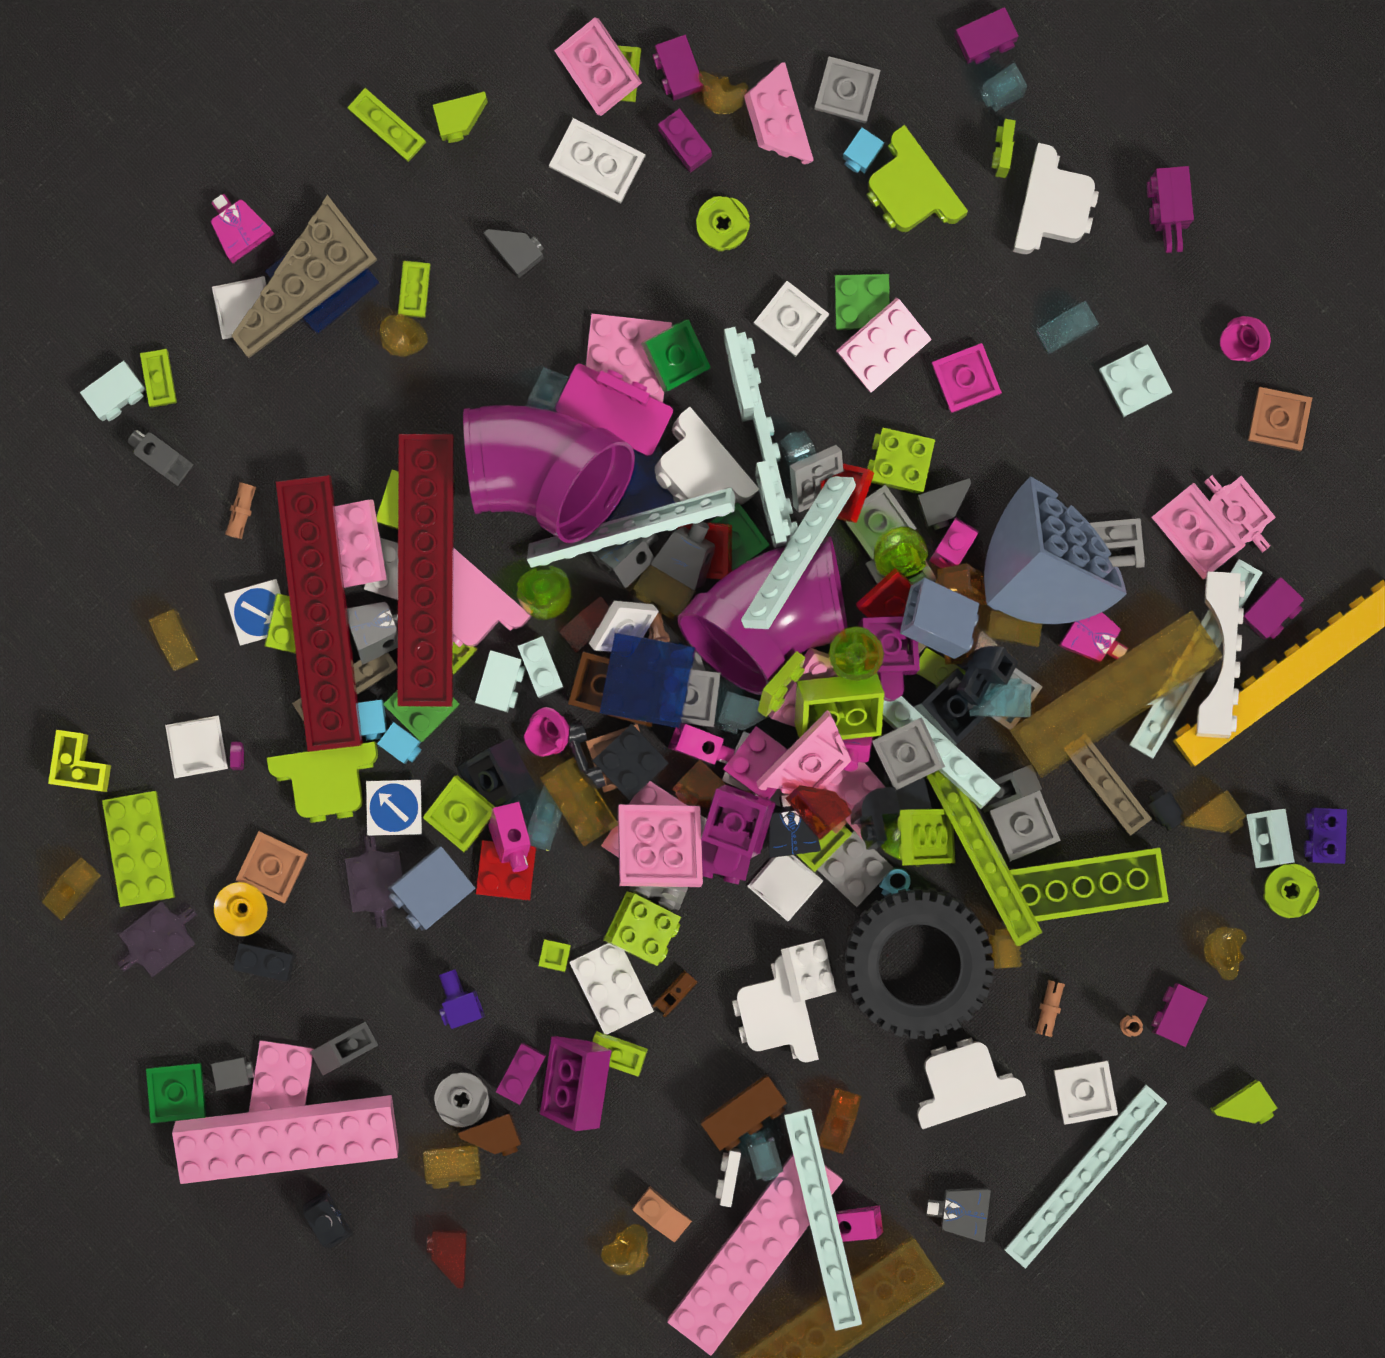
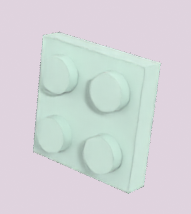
M1148 345L1099 369L1123 417L1172 393Z

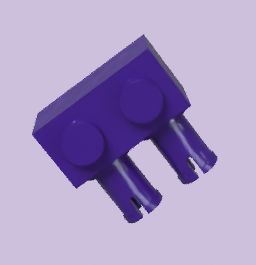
M1310 808V814L1307 813L1305 818V828L1309 830V841H1305L1304 855L1308 857V862L1345 864L1347 809Z
M456 969L439 975L447 997L444 999L445 1002L442 1003L443 1009L439 1010L444 1025L449 1024L450 1028L453 1029L485 1016L477 992L473 991L467 994V991H463Z

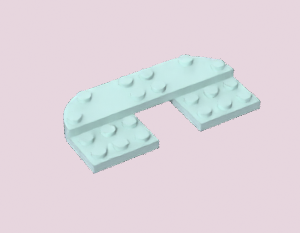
M735 327L724 329V342L742 422L749 420L754 422L763 459L762 462L756 464L755 476L770 534H774L771 536L774 547L777 548L788 545L798 526L797 522L791 523L789 514H793L790 499L785 498L777 465L781 458L777 443L772 444L771 436L774 435V427L771 416L766 417L758 387V384L761 383L758 367L754 368L751 354H755L752 338L747 339L745 332L737 334Z

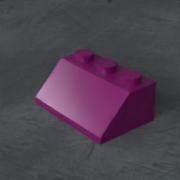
M552 1036L540 1115L573 1131L600 1128L612 1050L595 1042Z

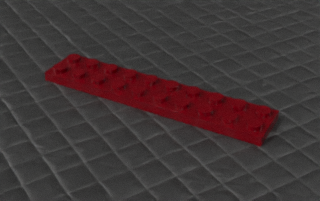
M399 434L397 706L453 707V434Z
M330 475L276 482L307 751L362 746L332 479Z

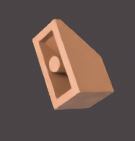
M651 1186L632 1209L653 1228L673 1242L680 1237L692 1222Z

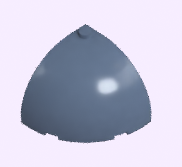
M1031 476L1015 493L993 533L984 571L987 605L1014 618L1041 624H1062L1080 621L1107 610L1127 594L1119 568L1113 567L1108 558L1111 555L1110 550L1090 523L1072 505L1067 508L1056 499L1058 493Z

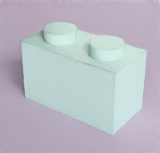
M122 361L80 393L100 420L104 421L107 419L111 421L121 414L122 411L120 409L126 404L133 405L143 397L142 393L146 389L129 365Z
M543 636L518 646L538 698L564 688Z
M490 650L475 703L507 713L509 707L514 708L518 693L514 692L517 681L522 682L526 669L525 666H521L522 659Z
M1286 809L1247 814L1255 867L1262 868L1295 862Z

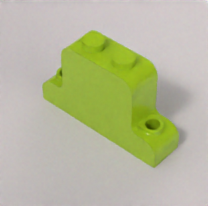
M903 125L892 135L891 143L887 146L895 159L870 177L868 184L869 192L866 194L875 207L879 205L885 214L882 216L891 229L895 227L901 232H907L934 213L937 214L943 223L955 224L967 215L968 210L906 126Z
M369 742L362 743V746L268 757V769L277 778V781L292 780L296 810L300 816L310 818V823L326 821V815L337 814V819L353 817V811L360 809L363 804L359 769L373 767V763L378 758L377 743Z

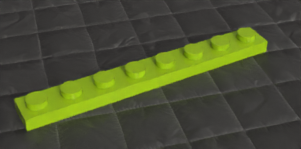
M939 770L927 775L1016 946H1021L1043 933L973 801Z

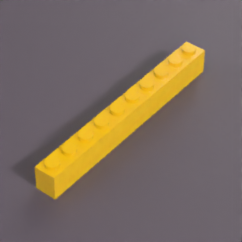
M1382 580L1370 589L1373 593L1366 599L1361 595L1349 604L1351 610L1344 615L1338 612L1328 619L1329 626L1321 631L1319 628H1316L1305 636L1308 641L1299 647L1296 643L1284 652L1286 657L1279 663L1274 659L1263 667L1264 674L1256 679L1254 676H1251L1240 684L1243 689L1239 691L1238 705H1233L1232 715L1237 716L1236 732H1231L1229 739L1196 736L1197 723L1192 727L1187 723L1176 731L1175 734L1178 737L1173 742L1191 767L1199 764L1385 627V581Z

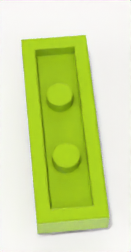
M366 88L347 107L351 113L407 162L426 143L419 134Z

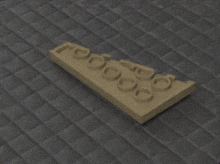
M328 195L323 200L316 214L308 222L306 229L295 241L278 266L267 286L265 285L252 308L248 310L231 335L248 358L377 261V258Z

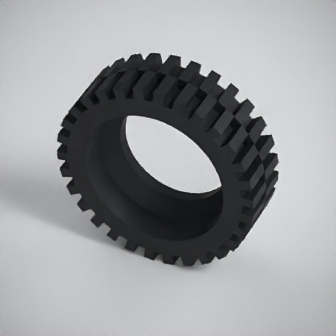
M913 887V890L907 891L902 889L898 890L896 894L891 895L889 893L884 895V899L879 902L878 900L874 901L871 904L872 907L868 911L865 909L860 915V920L855 922L852 927L853 932L848 937L847 950H845V969L851 994L854 1000L857 1001L861 1011L865 1012L874 1024L875 1022L880 1024L883 1030L888 1032L890 1029L894 1031L895 1035L901 1037L903 1034H906L911 1039H917L918 1036L924 1035L925 1039L933 1038L932 1034L940 1033V1036L948 1034L947 1030L950 1028H954V1030L960 1028L962 1021L966 1019L968 1022L973 1017L972 1013L975 1009L979 1011L983 1005L982 999L988 996L989 983H992L993 980L992 968H994V960L992 957V946L980 920L958 898L954 899L949 893L944 891L943 893L937 892L933 888L922 890L921 887ZM929 925L940 929L952 939L959 951L961 963L957 982L946 996L936 1002L924 1005L903 1002L887 990L880 977L879 958L883 946L894 933L907 926Z

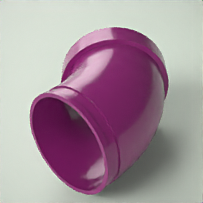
M499 405L483 406L477 409L464 408L463 425L466 463L475 514L487 511H508L531 515L537 518V522L542 528L561 541L574 543L593 533L609 517L624 495L634 469V451L630 444L605 428L595 429L568 415L529 406Z
M831 536L823 539L769 629L744 628L741 619L787 545L747 561L722 578L707 593L696 595L678 616L679 628L690 646L709 666L728 681L748 692L762 695L766 685L796 651L801 654L809 650V648L832 644V642L848 641L844 599Z

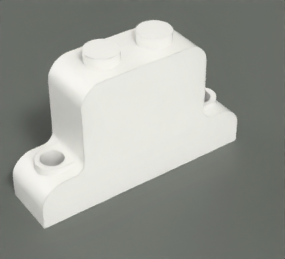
M1038 143L1013 252L1029 254L1034 249L1039 250L1042 237L1075 243L1081 239L1084 233H1090L1093 218L1088 217L1090 207L1096 206L1099 193L1094 191L1095 183L1089 176L1058 169L1060 156L1057 155L1056 150L1050 145Z
M691 407L682 412L674 422L672 429L679 443L666 452L656 464L655 474L657 482L663 488L670 491L674 496L675 503L731 487L735 494V503L739 502L740 505L746 503L757 493L759 488Z
M781 955L776 959L775 963L771 964L773 980L742 987L737 993V1000L732 1001L735 1016L742 1017L743 1026L738 1027L742 1043L747 1042L749 1047L755 1051L790 1044L793 1059L798 1058L802 1062L819 1060L805 1000L793 1003L783 956Z
M972 1037L956 1042L958 1047L947 1050L946 1046L931 1050L932 1055L924 1062V1069L933 1098L919 1103L920 1107L917 1111V1118L920 1127L925 1129L1026 1096L1020 1080L1013 1077L1012 1073L997 1077L987 1047L981 1042H973Z

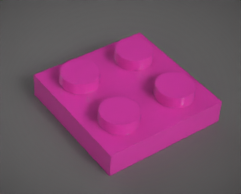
M982 343L931 363L950 413L1002 393Z
M755 727L723 770L757 796L769 800L777 789L767 787L766 791L761 790L756 782L788 749L761 729Z

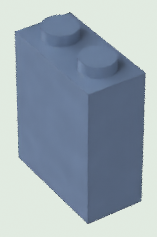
M923 578L910 587L900 634L955 659L967 653L973 645L972 634L979 618L977 614L979 603L927 578Z
M440 846L435 848L388 888L391 893L388 897L398 909L402 906L407 912L408 916H406V919L414 929L420 928L422 931L427 930L471 893L475 887Z

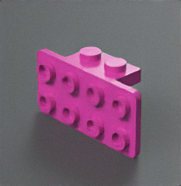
M577 364L556 405V411L582 421L595 429L605 428L630 444L634 450L651 456L673 414V409L650 397V393L646 392V386L635 381L629 384L622 380L623 376L613 370L609 369L607 373L602 370L597 372L583 364Z

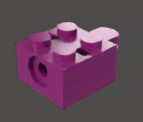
M1189 166L1159 168L1155 170L1150 177V181L1146 184L1147 196L1152 198L1153 203L1152 208H1149L1150 224L1155 225V231H1163L1165 253L1172 252L1171 230H1173L1175 251L1182 252V229H1187L1194 220Z
M903 617L862 618L858 622L861 674L877 673L884 690V701H895L904 692L903 675H914L920 670L918 642L900 634Z
M728 785L716 789L701 840L717 846L713 859V865L717 871L725 874L732 873L739 868L743 855L753 858L761 853L776 802Z

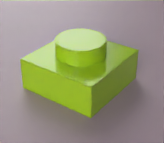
M544 939L539 966L565 972L571 945Z

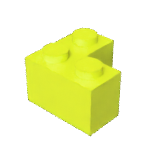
M56 730L48 784L107 792L111 765L85 761L88 741L87 734Z

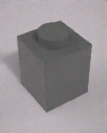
M247 1056L211 1064L216 1091L249 1085L252 1083L251 1078L255 1077L252 1061L248 1062Z

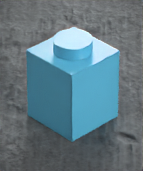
M861 127L843 154V159L846 161L845 165L856 173L859 170L865 173L883 148L884 142Z
M383 700L358 703L361 735L366 736V741L381 739L382 734L388 730Z
M394 722L377 743L404 764L408 760L413 762L422 750L418 747L421 742Z

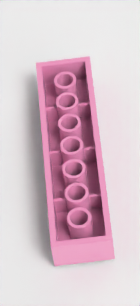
M392 1095L175 1121L172 1132L180 1184L398 1158L399 1149Z
M793 1153L668 1318L667 1323L709 1355L714 1353L810 1225ZM824 1164L832 1196L843 1179Z

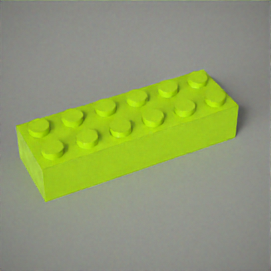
M1160 848L1010 870L1036 921L1169 902Z

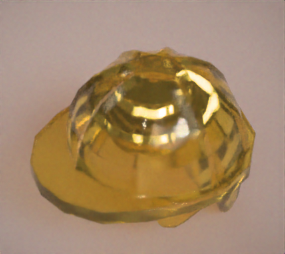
M700 72L698 78L704 85L702 89L704 103L710 111L716 114H729L743 106L744 95L749 88L747 84L742 82L733 86L725 76L718 79L709 73Z
M403 314L386 317L381 323L379 334L382 347L391 355L406 357L422 350L427 344V334L424 328L412 318L405 317Z
M1226 926L1217 928L1215 932L1206 938L1203 952L1206 961L1218 970L1225 980L1235 979L1238 975L1239 963L1244 960L1241 954V947L1247 938L1241 929L1227 928Z
M633 1224L623 1232L617 1233L616 1239L602 1248L601 1258L603 1262L620 1276L634 1274L644 1267L649 1256L646 1229L639 1224Z

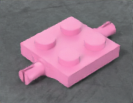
M1213 475L1204 481L1214 493L1210 499L1211 504L1244 543L1253 541L1262 553L1267 550L1271 545L1260 533L1276 517L1245 479L1240 476L1232 484L1224 487L1218 483Z

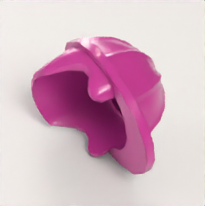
M1248 316L1236 317L1231 320L1220 338V346L1225 356L1231 360L1247 362L1256 360L1264 355L1270 348L1271 342L1270 333L1266 325L1259 319Z
M549 707L541 708L530 718V724L524 734L525 744L537 756L544 757L558 754L564 750L568 743L570 726L565 718L554 709Z

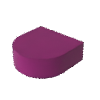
M231 742L230 768L232 770L244 769V746L242 742Z

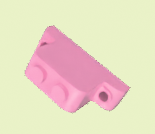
M454 549L453 642L458 647H461L463 644L469 647L477 646L498 622L510 631L523 627L531 618L530 614Z

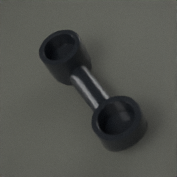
M580 720L573 722L569 729L568 744L581 777L594 789L604 787L605 780L600 767L590 768L580 743L587 741L582 722Z

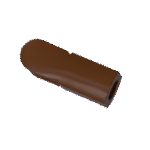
M684 970L656 1000L652 1007H657L663 1012L662 1016L665 1018L698 982ZM668 993L676 999L672 1005L664 1000Z

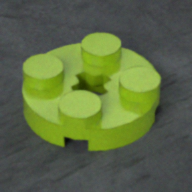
M717 196L709 199L701 206L696 219L697 232L700 239L708 247L717 251L731 250L739 246L746 239L750 228L749 214L745 206L737 199ZM717 218H728L730 220L728 223L729 228L727 230L723 228L718 229L716 227L718 225Z
M1298 864L1281 865L1267 876L1264 883L1263 897L1269 908L1277 915L1285 918H1295L1309 913L1318 901L1319 888L1313 873L1307 868ZM1293 883L1296 885L1295 890L1298 892V895L1287 898V892L1284 888L1285 886H1291Z

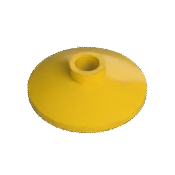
M232 883L224 887L215 899V918L220 927L229 934L235 936L251 935L262 927L267 917L268 908L264 895L258 888L249 883ZM240 903L246 904V912L240 911Z

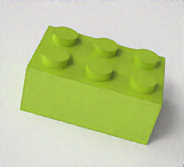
M877 673L797 681L794 724L799 738L827 710L831 713L842 740L881 736L884 690Z

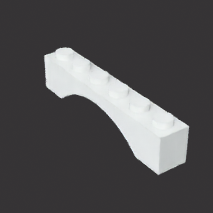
M1208 571L1206 575L1205 604L1212 612L1220 630L1223 644V661L1221 673L1215 687L1198 708L1196 736L1229 739L1231 732H1236L1237 716L1232 715L1233 705H1238L1239 689L1234 688V678H1239L1240 662L1235 660L1236 651H1241L1242 635H1237L1238 624H1243L1244 609L1239 608V597L1244 598L1245 581H1240V573Z

